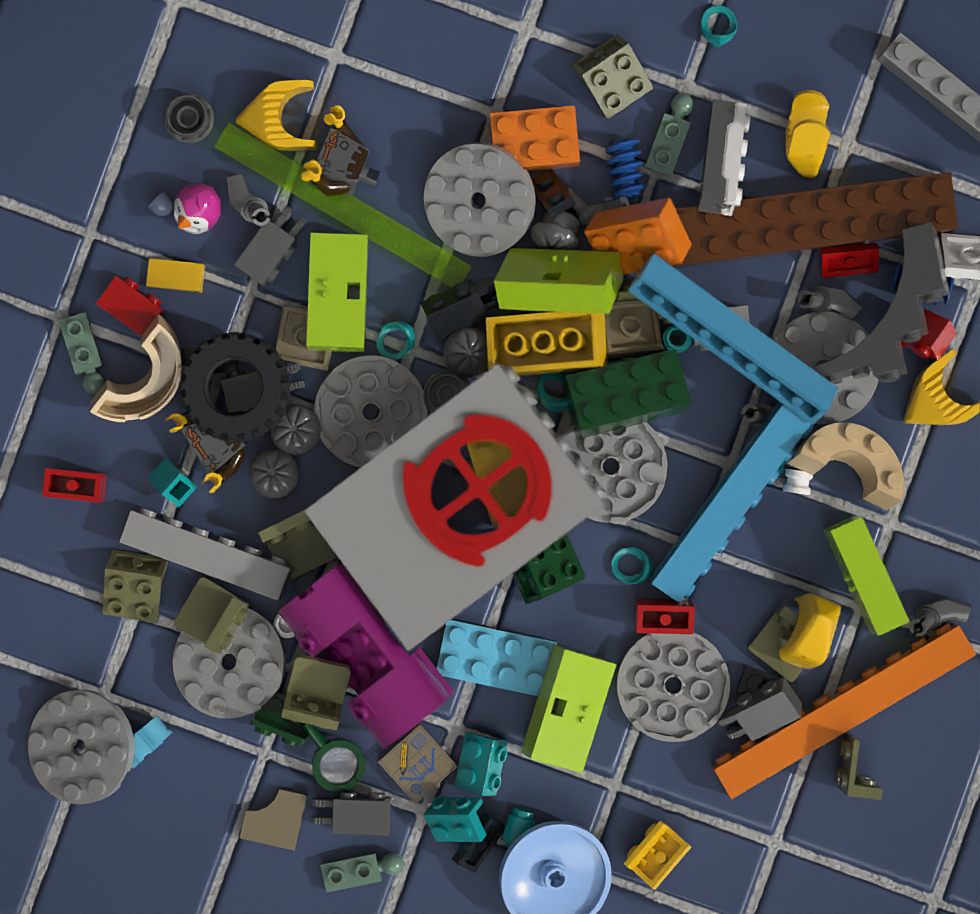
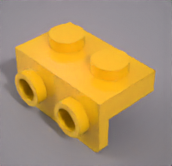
M659 821L647 829L645 839L640 845H635L626 855L628 859L624 862V865L633 870L652 889L656 890L692 846L667 824Z

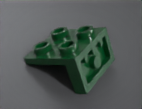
M567 533L513 572V576L526 604L544 599L585 579V574Z
M278 691L267 705L257 711L250 724L256 726L254 731L262 735L271 736V733L281 736V741L294 747H297L298 744L304 745L309 736L301 728L302 722L281 718L286 694Z

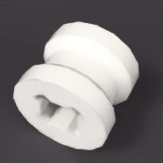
M785 469L787 481L783 485L782 491L810 495L809 481L813 478V475L804 471Z

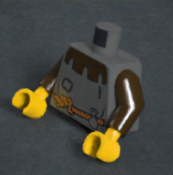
M338 105L330 107L332 113L324 116V122L328 125L334 124V129L330 128L317 161L312 160L303 165L307 171L302 173V180L309 181L308 185L318 188L328 197L346 194L353 195L359 181L375 187L380 171L365 166L370 151L365 148L346 121H344V109Z
M187 412L181 414L174 413L168 416L165 421L172 419L176 422V427L170 429L169 432L175 433L180 429L182 430L208 473L201 484H204L205 481L213 482L214 487L209 493H214L221 483H224L237 473L245 457L244 448L247 446L245 441L230 442L213 438L199 430L198 426L187 417Z

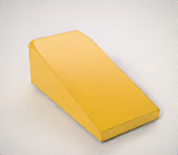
M149 258L146 287L202 293L205 265Z

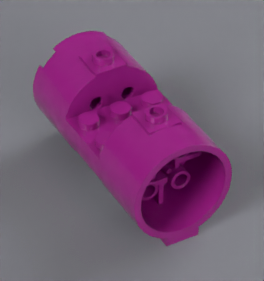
M340 563L280 609L278 613L295 634L294 636L299 641L300 647L311 658L324 650L329 661L346 664L351 667L348 686L354 689L357 695L347 705L352 710L353 716L369 730L383 749L430 715L454 691L420 647L410 654L406 653L374 611L376 607L345 565Z

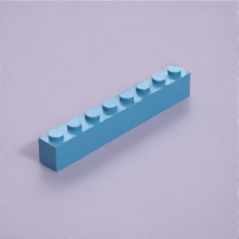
M653 254L640 268L628 289L630 293L813 425L828 412L839 388L657 255Z
M779 401L649 578L651 583L678 603H680L682 598L687 599L695 589L696 585H694L696 579L699 575L704 576L712 566L710 560L716 552L720 554L729 542L727 537L733 529L737 531L746 519L744 516L750 506L754 508L763 496L760 492L766 484L771 485L776 480L780 472L777 469L783 461L788 462L797 449L794 446L800 438L805 439L809 435L813 425Z

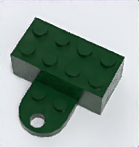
M676 349L644 357L637 355L607 358V366L568 375L562 384L577 440L685 413L692 403Z

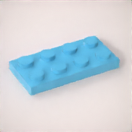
M450 619L446 622L437 670L444 677L538 696L554 644L557 645V642Z

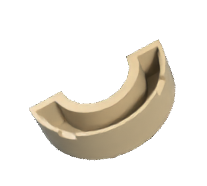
M159 314L141 336V346L149 353L152 361L148 374L140 381L129 385L116 384L107 380L90 401V412L94 415L115 422L135 419L142 420L159 412L175 395L182 374L180 373L182 369L181 349L174 330Z
M834 423L822 427L797 447L796 452L787 463L808 474L814 475L828 461L837 460L844 462L855 469L861 478L864 488L862 499L885 510H889L901 502L903 498L904 476L895 452L881 436L858 424Z

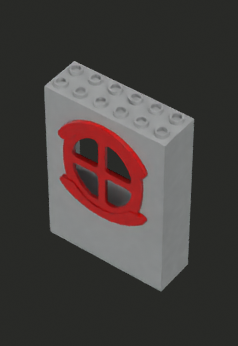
M502 364L494 366L305 510V513L408 651L607 503L604 499L607 493L598 481L591 482L586 475L590 472L588 467L580 458L576 460L569 452L573 449L563 435L557 436L552 430L555 426L554 422L546 412L540 413L534 405L538 401L529 389L522 390L517 383L521 379L511 366L507 365L505 367ZM475 441H495L506 445L512 452L511 458L484 478H479L460 454V448L463 445ZM449 458L468 481L469 489L442 510H437L431 501V485L439 465L444 459ZM516 466H523L528 476L527 494L516 516L510 518L492 497L489 488ZM474 498H480L498 521L499 527L496 531L483 535H466L452 530L447 525V519Z

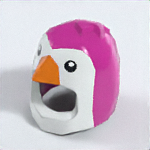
M198 182L186 185L178 192L174 201V217L178 224V229L191 234H200L210 230L217 223L221 215V200L212 186Z

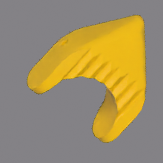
M310 80L278 81L268 85L238 115L235 122L271 148L280 151L316 150L317 141L294 138L284 130L281 121L284 106L289 99L297 94L314 90V82Z
M803 90L794 96L785 132L787 160L797 173L807 179H813L818 175L831 133L825 126L829 103L822 93L814 90Z
M954 348L943 353L939 361L934 360L918 374L903 419L904 423L954 425L963 423L980 412V400L969 406L960 405L952 401L943 389V370L946 364L957 354Z
M808 593L794 599L799 605L797 624L788 642L779 649L780 659L789 664L811 669L821 665L828 656L840 616L841 606L823 597Z

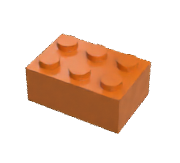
M575 105L490 113L492 144L504 148L513 154L524 170L536 171L579 166L580 155Z
M670 197L596 212L584 231L593 251L619 252L623 275L639 272L640 268L653 254L670 266L682 264L692 245Z

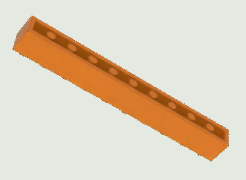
M949 622L939 626L934 630V636L927 640L925 637L917 639L910 644V650L903 654L898 651L885 659L887 663L878 669L876 666H872L861 673V679L854 683L852 680H849L838 686V692L828 697L825 694L812 702L813 707L805 712L801 709V718L757 740L751 741V739L744 741L739 745L741 749L732 755L730 752H726L716 758V764L712 768L731 799L735 798L974 657L976 653L960 626L956 624L950 625Z

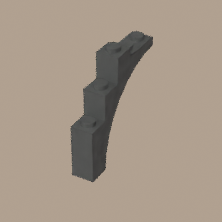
M931 223L902 230L905 251L902 277L892 304L872 333L855 348L840 357L813 367L814 371L833 385L841 383L842 378L853 376V378L867 377L870 375V371L873 372V375L878 380H883L886 383L897 381L900 379V375L907 374L901 341L904 340L905 343L916 342L921 339V336L929 334L922 301L934 303L942 300V296L950 294L937 231Z

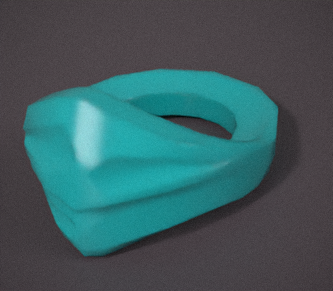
M721 5L709 7L704 12L700 22L702 35L716 48L729 42L736 34L738 27L734 13L728 7ZM720 13L727 17L729 29L725 32V35L712 34V31L708 28V18L711 15Z
M401 321L390 322L383 326L376 338V347L380 355L392 360H399L407 356L415 345L413 326ZM399 329L407 337L405 347L399 353H389L384 347V338L391 331Z
M559 373L544 374L536 384V392L540 402L553 413L566 411L568 407L565 397L557 401L545 393L543 386L544 382L549 379L558 380L563 384L565 377Z
M636 547L620 549L615 553L611 561L613 574L617 579L627 584H639L645 581L653 571V564L649 556L643 550ZM625 554L637 556L639 560L643 561L641 573H637L634 576L622 574L618 568L619 559Z

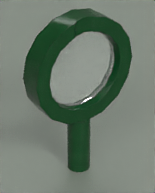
M306 723L300 725L317 746L312 758V772L317 783L324 789L332 792H346L355 787L362 780L366 769L365 758L360 747L353 741L345 738H331L326 741L314 725Z

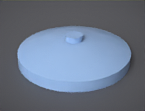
M566 821L541 823L523 832L508 848L499 871L501 897L511 914H596L604 904L611 885V865L602 844L585 828Z

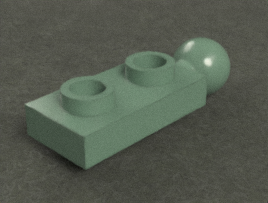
M678 94L672 99L671 109L674 113L672 116L664 113L645 168L670 177L672 176L691 124L683 120L684 116L690 114L693 110V100L689 95Z
M83 312L59 320V325L75 374L85 373L82 381L83 389L88 394L96 395L104 385L105 380L101 374L96 373L95 369L104 367L88 314Z
M377 852L324 862L320 866L326 893L381 882V872L384 871L388 875H396L402 871L404 866L403 858L399 854L391 852L378 861Z

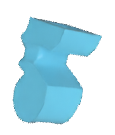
M156 716L134 734L132 768H135L144 760V756L152 753L173 733L163 724L159 716Z

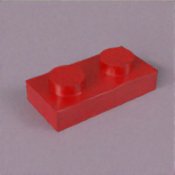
M877 243L821 248L820 272L822 278L878 273L879 247Z

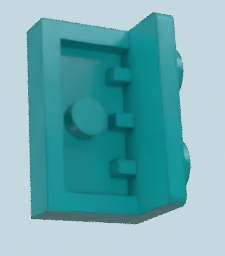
M465 732L454 788L481 796H495L501 785V771L503 763L507 758L508 741Z
M440 796L432 801L430 807L423 814L436 842H482L486 836L476 814V811L483 803L481 797Z

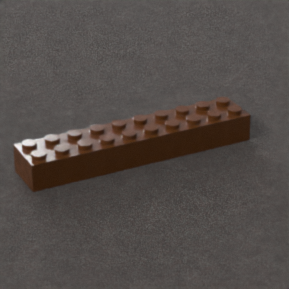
M951 172L741 200L740 206L734 207L732 216L698 211V206L676 208L675 210L692 245L682 264L673 265V268L820 250L827 247L903 239L902 230L926 223H931L935 227L937 234L953 232L958 229Z

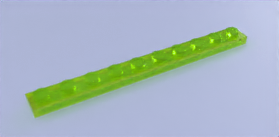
M228 123L214 146L217 150L359 234L368 235V239L451 288L457 283L463 282L472 268L469 264L352 195L346 194L330 197L324 195L318 188L308 185L309 181L302 180L301 175L307 171L306 168Z

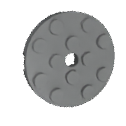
M474 142L450 150L434 164L425 183L424 206L431 227L445 244L466 255L485 257L496 255L509 249L524 236L531 225L535 212V191L529 173L526 169H523L513 154L494 144ZM479 192L484 195L486 199L484 207L479 208V206L475 205L472 200L474 193Z
M813 312L800 316L788 323L776 335L773 341L814 370L813 367L816 366L818 361L825 360L829 362L855 348L869 334L856 321L849 320L841 314ZM870 371V375L863 378H853V376L842 378L841 383L835 384L839 389L828 412L814 424L824 425L841 422L861 411L870 401L877 388L879 380L873 375V372Z
M370 355L345 361L327 376L316 396L314 413L317 415L321 425L320 438L336 457L350 465L362 468L427 418L428 410L423 400L424 391L416 377L406 367L392 359ZM368 404H375L379 409V415L374 420H367L363 415V409Z
M647 422L578 440L576 439L573 425L566 431L564 437L573 448L569 451L575 460L580 458L590 471L586 474L592 483L598 481L607 493L604 497L607 503L587 518L605 523L624 522L641 515L655 503L665 485L668 466L663 443L655 430ZM613 458L618 462L619 469L615 474L608 475L604 472L603 463L606 459Z
M249 608L247 609L248 615L240 626L236 627L232 634L234 637L231 644L222 653L212 652L204 647V643L184 631L181 632L177 639L173 653V672L176 684L184 698L194 708L209 716L234 719L253 714L272 700L282 684L286 669V656L281 642L282 639L268 619ZM227 654H233L236 658V665L231 670H226L222 664V658Z
M649 633L636 641L624 655L617 673L616 688L623 712L639 731L657 740L681 742L696 738L715 725L720 719L729 699L730 677L726 663L719 651L712 643L699 634ZM671 677H677L681 682L680 689L675 693L668 692L665 688V682Z
M92 690L67 691L51 698L36 714L28 738L29 759L36 778L54 797L72 804L97 802L117 791L127 772L131 770L134 759L132 728L122 709L105 698L103 694ZM79 739L83 740L86 745L83 754L74 749Z

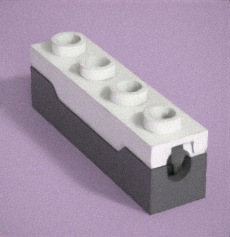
M713 99L708 120L698 211L732 216L734 207L740 206L742 189L738 188V181H743L745 164H740L741 156H746L748 140L743 139L744 132L748 133L750 116L746 115L747 104Z

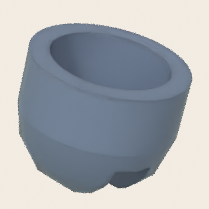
M162 192L150 203L148 208L158 216H166L171 213L173 202L165 192Z

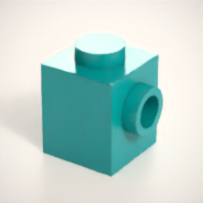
M166 457L147 477L164 497L178 507L198 487L181 468Z

